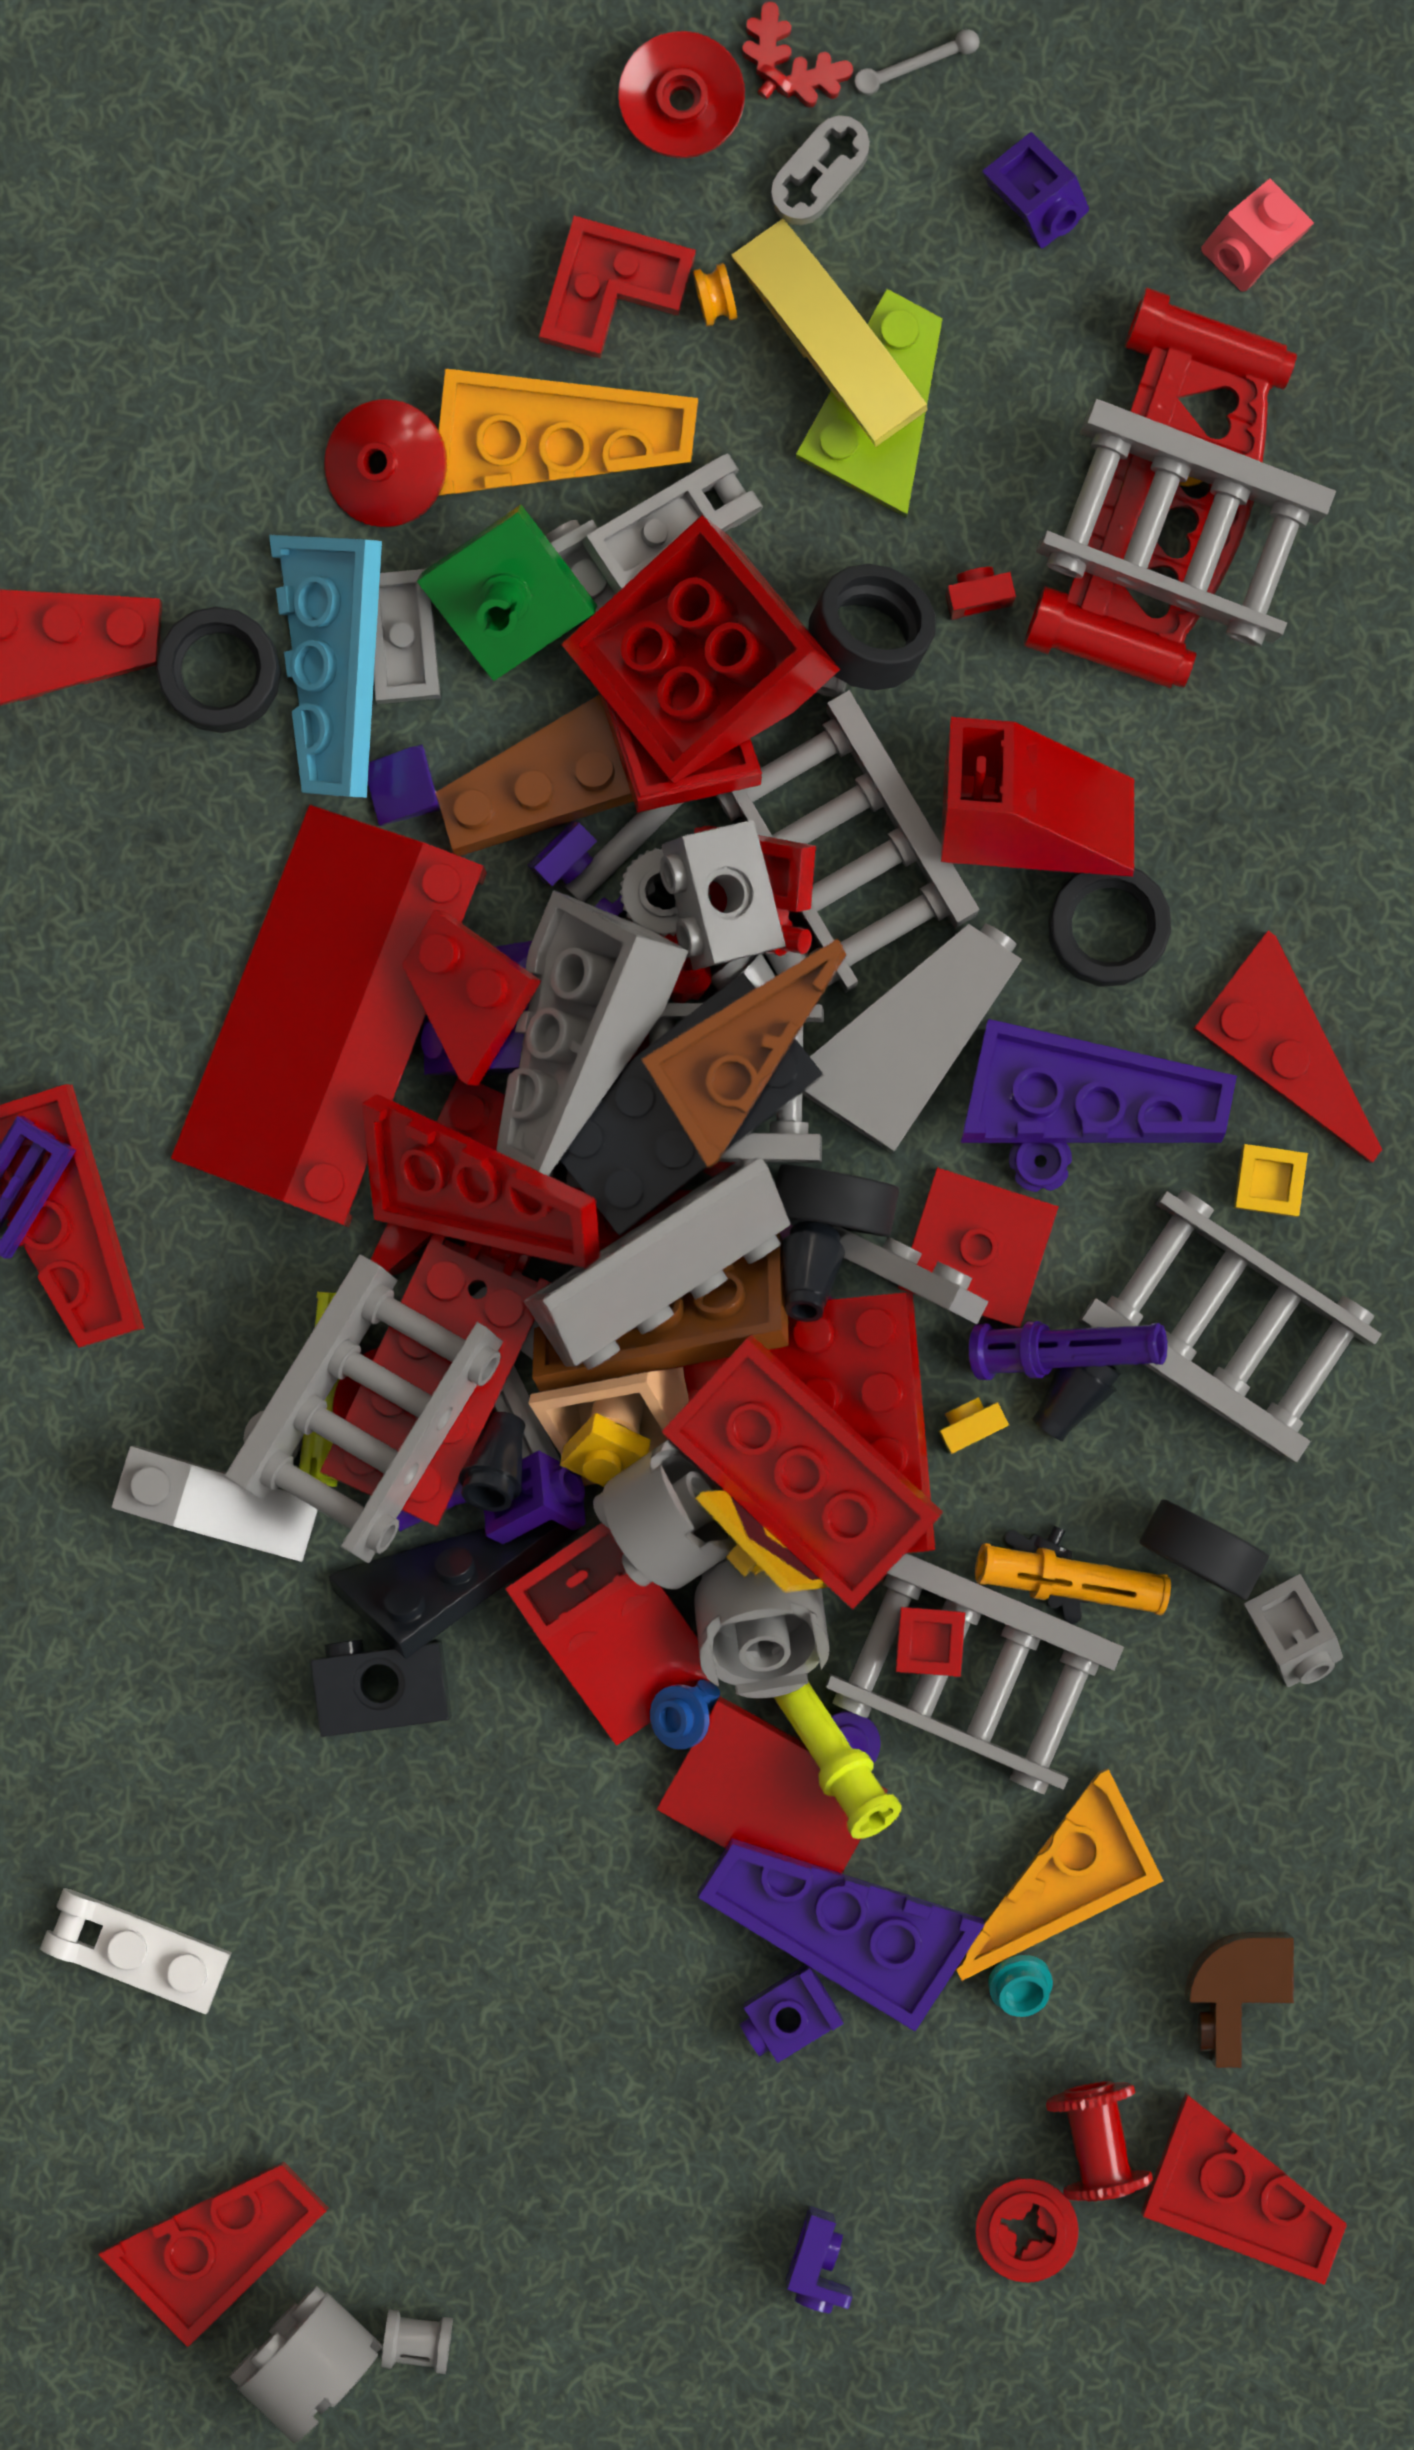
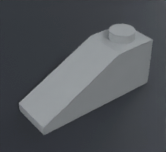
M130 1446L111 1507L173 1527L303 1562L318 1513L317 1509L284 1489H270L263 1501L224 1477L227 1472L140 1446Z

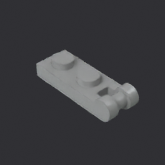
M729 454L720 456L586 535L582 544L615 594L625 587L629 581L702 514L725 532L730 528L739 526L763 509V505L754 491L746 492L735 476L739 469ZM714 489L724 506L715 511L704 494L706 491Z

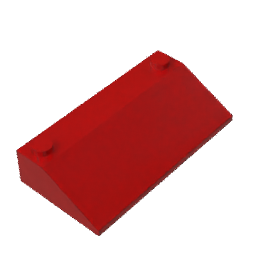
M309 804L170 1159L349 1228L353 1218L350 1214L351 1206L368 1165L362 1103L375 1094L393 1101L426 1017V1012L402 963L434 910L447 912L459 922H463L477 884L483 885L487 872L484 866L424 842Z

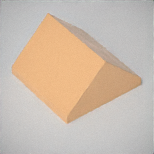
M683 1367L533 1393L529 1399L530 1407L561 1456L563 1446L594 1413H598L650 1439L649 1452H651L668 1440L662 1433L663 1429L689 1402ZM581 1476L584 1486L596 1484Z

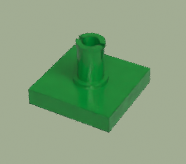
M521 504L421 572L417 580L420 587L493 681L593 615L597 608L596 602Z

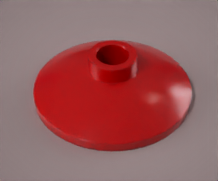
M668 32L645 42L633 53L626 63L619 83L620 111L629 131L646 148L660 155L672 158L697 157L719 147L736 129L745 104L744 80L734 57L717 41L695 32ZM679 90L688 91L694 97L693 105L684 111L675 109L670 103L672 94Z
M373 400L352 409L334 428L325 452V476L334 499L348 515L371 526L397 527L410 523L422 516L437 500L446 478V448L436 425L425 413L415 406L398 400ZM381 450L386 455L387 465L381 473L375 474L370 468V458L374 452Z

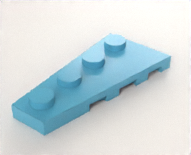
M269 535L272 557L281 559L284 586L276 588L279 615H288L292 650L284 652L287 677L293 678L296 683L299 706L292 711L302 793L367 798L382 541Z

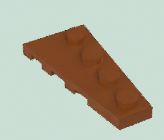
M600 695L436 791L452 850L458 856L633 802Z

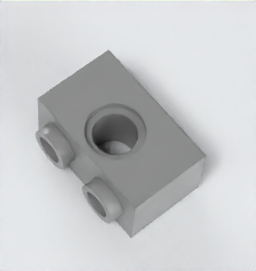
M754 820L682 836L662 844L664 856L660 860L661 877L666 890L670 894H674L680 916L676 923L677 940L679 946L689 950L686 957H690L693 970L766 953L786 946ZM711 881L720 884L726 892L727 906L723 913L717 911L708 899V887Z

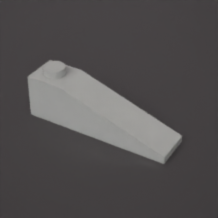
M556 891L552 892L528 951L526 970L540 979L541 983L529 1001L528 1011H523L517 1021L515 1032L524 1034L519 1068L508 1076L496 1151L549 1176L663 1013L689 950L643 926Z

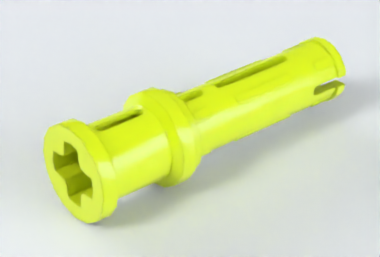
M809 1681L794 1692L773 1697L821 1769L819 1772L820 1788L827 1796H834L849 1818L847 1829L851 1836L855 1839L868 1838L891 1825L901 1812V1803L893 1794H886L871 1772L874 1762L870 1756L860 1749H852Z

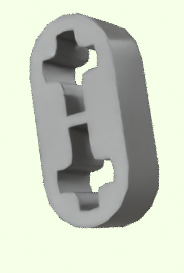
M841 115L828 118L817 127L777 173L772 183L771 201L774 211L781 219L783 218L787 223L793 225L812 223L825 212L860 172L868 159L870 141L866 129L859 121L852 117ZM847 133L854 137L852 151L856 156L850 160L847 156L840 155L828 169L821 163L830 151V143L826 138L831 134L838 139L843 138ZM812 173H815L819 179L812 186L810 195L814 204L808 207L806 204L799 202L793 208L786 204L788 190L785 185L791 182L799 187Z

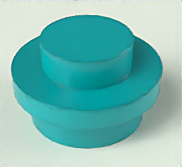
M1017 1955L1005 1959L993 1969L988 1979V1989L993 2002L1007 2014L1015 2017L1031 2016L1042 2010L1049 2000L1053 1987L1052 1975L1047 1964L1041 1959L1030 1955Z

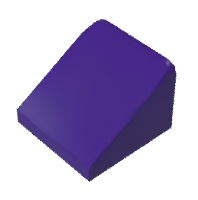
M423 744L409 747L369 762L368 786L379 826L441 810Z

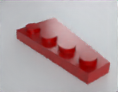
M64 1084L1 1104L0 1144L16 1117L24 1116L34 1122L36 1127L54 1135L55 1139L61 1143H66L76 1149V1152L19 1246H24L39 1272L38 1279L78 1348L145 1329L73 1085ZM27 1137L0 1180V1198L33 1144V1141ZM46 1151L7 1217L10 1223L52 1153Z

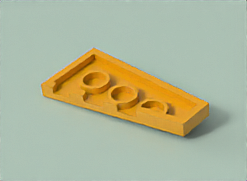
M445 369L439 432L446 448L447 472L439 496L691 463L699 399Z

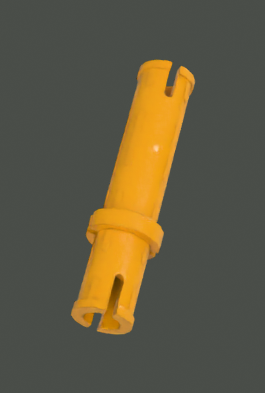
M983 1543L979 1549L975 1564V1580L977 1584H990L1029 1591L1031 1598L1046 1600L1049 1595L1163 1615L1167 1609L1171 1594V1579L1167 1574L1161 1573L1158 1575L1112 1567L1110 1565L1056 1557L1054 1550L1039 1548L1036 1553Z

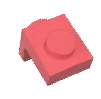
M1269 178L1225 216L1202 245L1201 251L1240 291L1245 292L1258 280L1268 266L1306 234L1314 222Z

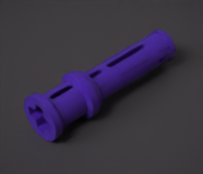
M1027 1321L1023 1328L994 1329L990 1324H976L972 1329L969 1341L971 1369L974 1376L980 1381L992 1380L996 1374L1025 1372L1029 1378H1043L1044 1375H1048L1051 1372L1052 1368L1102 1367L1108 1365L1152 1363L1163 1365L1168 1350L1166 1331L1160 1323L1142 1326L1050 1330L1046 1324H1042L1040 1321Z

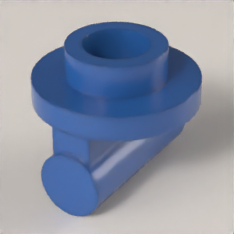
M699 1680L695 1687L677 1684L659 1691L654 1697L650 1708L651 1725L658 1739L666 1746L678 1750L687 1749L699 1744L707 1734L709 1712L720 1696V1690L709 1681Z

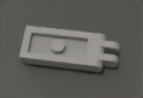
M833 1227L840 1235V1243L845 1249V1259L975 1324L978 1323L989 1301L967 1290L972 1281L971 1277L939 1261L933 1272H930L917 1265L922 1253L890 1237H887L883 1247H880L841 1227Z

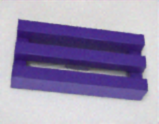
M24 1116L16 1117L0 1144L1 1180L25 1138L27 1137L33 1141L31 1148L0 1198V1228L46 1151L52 1153L0 1239V1256L4 1259H11L76 1152V1149L66 1143H61L55 1139L54 1135L36 1127L34 1122Z

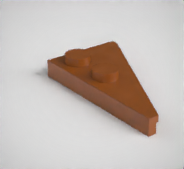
M838 939L642 1059L707 1167L710 1168L720 1160L847 956L845 949Z

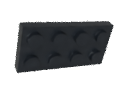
M743 972L626 1064L560 1158V1161L585 1193L595 1198L596 1207L620 1236L708 1168L642 1059L755 990V986ZM796 1038L723 1155L824 1076Z

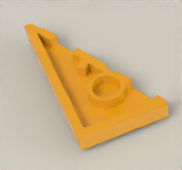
M1108 1768L1096 1774L985 1921L981 1932L956 1968L962 1981L1164 1881Z

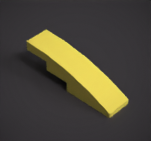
M783 218L731 255L804 358L807 357L838 401H842L875 447L928 410L927 403L878 337Z

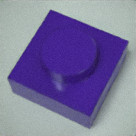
M570 821L527 866L545 884L553 886L561 879L567 885L591 863L593 857L587 851L597 840L579 822Z

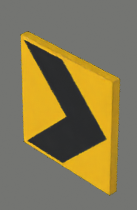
M726 1491L701 1492L696 1498L738 1543L726 1558L743 1576H746L750 1571L757 1575L763 1570L783 1592L828 1588L822 1580Z

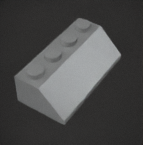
M762 1157L735 1162L600 1250V1258L587 1268L576 1266L525 1299L524 1303L564 1365L576 1366L583 1362L587 1370L596 1367L620 1350L615 1340L634 1327H637L642 1335L672 1317L674 1312L669 1304L690 1291L694 1299H698L724 1283L728 1278L723 1269L742 1256L748 1264H751L776 1249L781 1244L776 1234L791 1224L769 1168Z

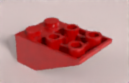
M951 717L944 766L941 862L1133 877L1134 778L1017 722Z
M601 1523L507 1587L506 1591L547 1651L617 1746L651 1722V1704L659 1691L677 1684L695 1687L699 1680L709 1682L710 1680L706 1677L701 1667L698 1637L664 1587L654 1582L647 1586H640L629 1577L622 1562L623 1551L617 1544L611 1530Z

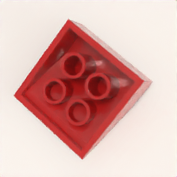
M703 514L561 644L668 778L674 783L795 712L841 670L732 538Z

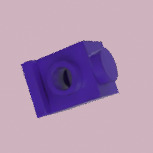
M805 1964L745 2001L744 2009L749 2018L741 2022L740 2026L759 2057L770 2051L776 2062L779 2063L827 2032L837 2029L844 2022L842 2015L813 1968ZM785 2007L796 2009L801 2016L799 2025L792 2030L780 2028L775 2020L777 2013Z

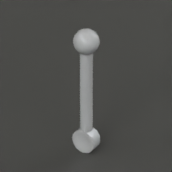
M962 30L957 34L954 41L878 72L868 68L862 69L855 77L856 89L862 95H872L877 92L880 84L958 52L972 54L979 47V37L972 30Z

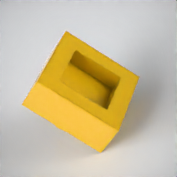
M1248 1144L1242 1145L1233 1208L1299 1217L1308 1153Z
M977 1397L945 1413L950 1425L939 1430L938 1433L948 1453L953 1454L1009 1426L998 1402L984 1408L980 1398Z
M594 1413L563 1446L560 1466L605 1487L610 1479L648 1454L651 1440L598 1413Z

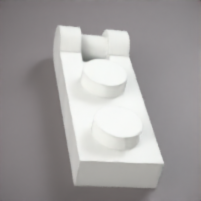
M63 1888L56 1906L61 1910L54 1931H46L40 1947L41 1951L58 1959L76 1963L203 2014L209 2012L232 1952L82 1893ZM85 1920L103 1925L95 1947L78 1941Z

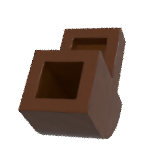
M1241 1932L1231 1934L1209 1945L1192 1965L1186 1981L1185 1997L1189 2002L1210 2003V2012H1199L1198 2042L1200 2051H1210V2061L1216 2068H1242V2003H1294V1938L1289 1933Z

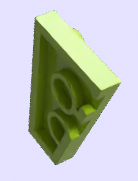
M886 289L868 322V326L899 365L924 401L928 403L943 318ZM830 391L797 451L796 459L907 518L926 412L875 447L842 401L839 402L833 392Z

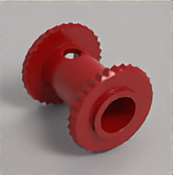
M1112 2081L1088 2083L1066 2089L1047 2100V2111H1067L1076 2159L1080 2166L1081 2181L1072 2183L1063 2189L1064 2196L1067 2199L1089 2202L1115 2199L1142 2189L1153 2180L1151 2171H1131L1128 2163L1127 2146L1117 2101L1135 2095V2088L1132 2084Z

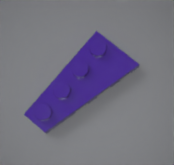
M988 1019L960 1143H1222L1227 1130L1237 1076Z
M733 1838L697 1891L698 1898L913 2031L917 2030L985 1925L982 1918Z

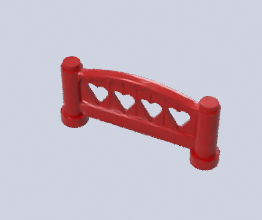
M1145 287L1124 348L1148 356L1130 412L1263 462L1268 412L1267 396L1273 386L1282 390L1286 388L1294 369L1297 353L1286 350V344L1169 304L1170 295ZM1221 388L1232 391L1237 398V407L1234 412L1226 416L1229 424L1227 435L1221 439H1213L1207 436L1181 403L1180 398ZM1130 453L1127 459L1119 460L1089 540V547L1124 559L1155 476V472L1150 469L1153 462ZM1178 484L1169 510L1182 507L1188 508L1194 512L1197 518L1195 530L1185 536L1189 545L1188 552L1184 557L1174 559L1166 555L1157 543L1147 569L1152 570L1166 567L1174 572L1177 581H1184L1215 497L1210 492L1211 484H1209L1207 495L1200 499H1193L1187 496ZM1250 499L1247 500L1246 505L1238 506L1207 590L1211 594L1215 595L1239 548L1254 501ZM1084 572L1082 578L1073 577L1068 594L1047 586L1043 587L1028 626L1023 646L1047 655L1051 648L1169 689L1172 685L1184 688L1196 658V652L1186 649V643L1184 642L1187 634L1193 629L1201 616L1168 604V611L1164 617L1151 618L1145 614L1124 586Z

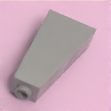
M985 923L980 931L968 924L810 1056L824 1076L805 1090L802 1095L893 1155L1020 964L1022 959L1012 953L1017 944L1010 937L989 924Z

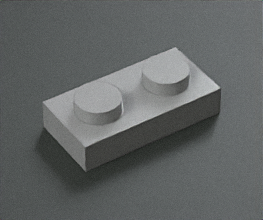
M426 569L380 573L374 666L377 704L441 698L432 601L417 583L420 573Z

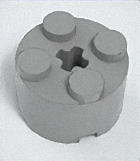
M669 1439L606 1483L603 1492L594 1498L593 1505L597 1517L611 1530L613 1537L623 1551V1566L634 1582L640 1586H647L654 1582L668 1589H678L725 1559L738 1543L696 1500L701 1492L724 1490Z
M726 1558L701 1574L702 1580L698 1584L694 1595V1608L700 1663L704 1674L711 1682L719 1687L718 1679L734 1685L736 1695L748 1698H770L794 1692L808 1683L807 1674L819 1663L822 1670L829 1657V1641L822 1589L783 1592L763 1570L757 1575L750 1571L746 1576H743Z
M315 2286L298 2305L294 2303L269 2330L272 2335L258 2350L256 2348L253 2349L233 2370L229 2378L238 2385L237 2390L292 2443H296L319 2423L313 2417L317 2411L322 2414L330 2406L334 2408L375 2361L378 2356L377 2352L383 2348V2345L328 2292L324 2293L318 2286Z

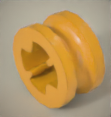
M716 264L715 270L710 274L703 273L701 269L693 270L695 287L706 326L714 325V321L718 316H726L730 321L737 319L735 301L725 264Z

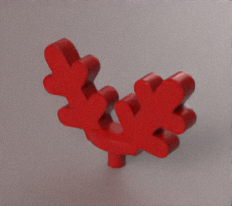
M766 2L762 6L760 20L752 17L746 23L747 34L757 39L759 45L752 41H746L742 47V56L758 66L756 74L765 81L757 91L758 94L766 100L774 90L786 98L795 95L808 108L814 107L817 103L818 94L815 91L816 89H820L830 99L837 98L841 89L839 83L849 80L852 76V64L846 60L831 64L830 54L821 52L817 57L814 69L806 71V59L797 57L793 61L791 75L785 76L774 66L789 61L792 51L790 46L786 44L776 47V42L790 35L791 24L785 20L778 22L779 8L777 4Z

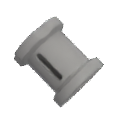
M389 2309L381 2368L391 2369L395 2363L433 2367L435 2373L446 2374L453 2318L442 2317L439 2322L405 2318L400 2316L399 2310Z

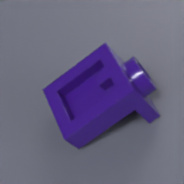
M1032 132L982 170L987 184L1026 223L1032 240L1040 248L1046 247L1057 237L1069 233L1089 211V206L1076 175Z
M539 1450L523 1458L521 1494L512 1500L511 1506L506 1510L497 1512L484 1510L486 1536L501 1544H505L551 1519L573 1531L586 1524L583 1499L585 1488L581 1476L560 1466V1461Z
M809 2206L785 2279L787 2290L797 2293L795 2302L819 2312L831 2313L834 2305L849 2309L853 2297L851 2288L819 2277L821 2269L832 2272L840 2251L843 2234L834 2231L836 2221L833 2213Z

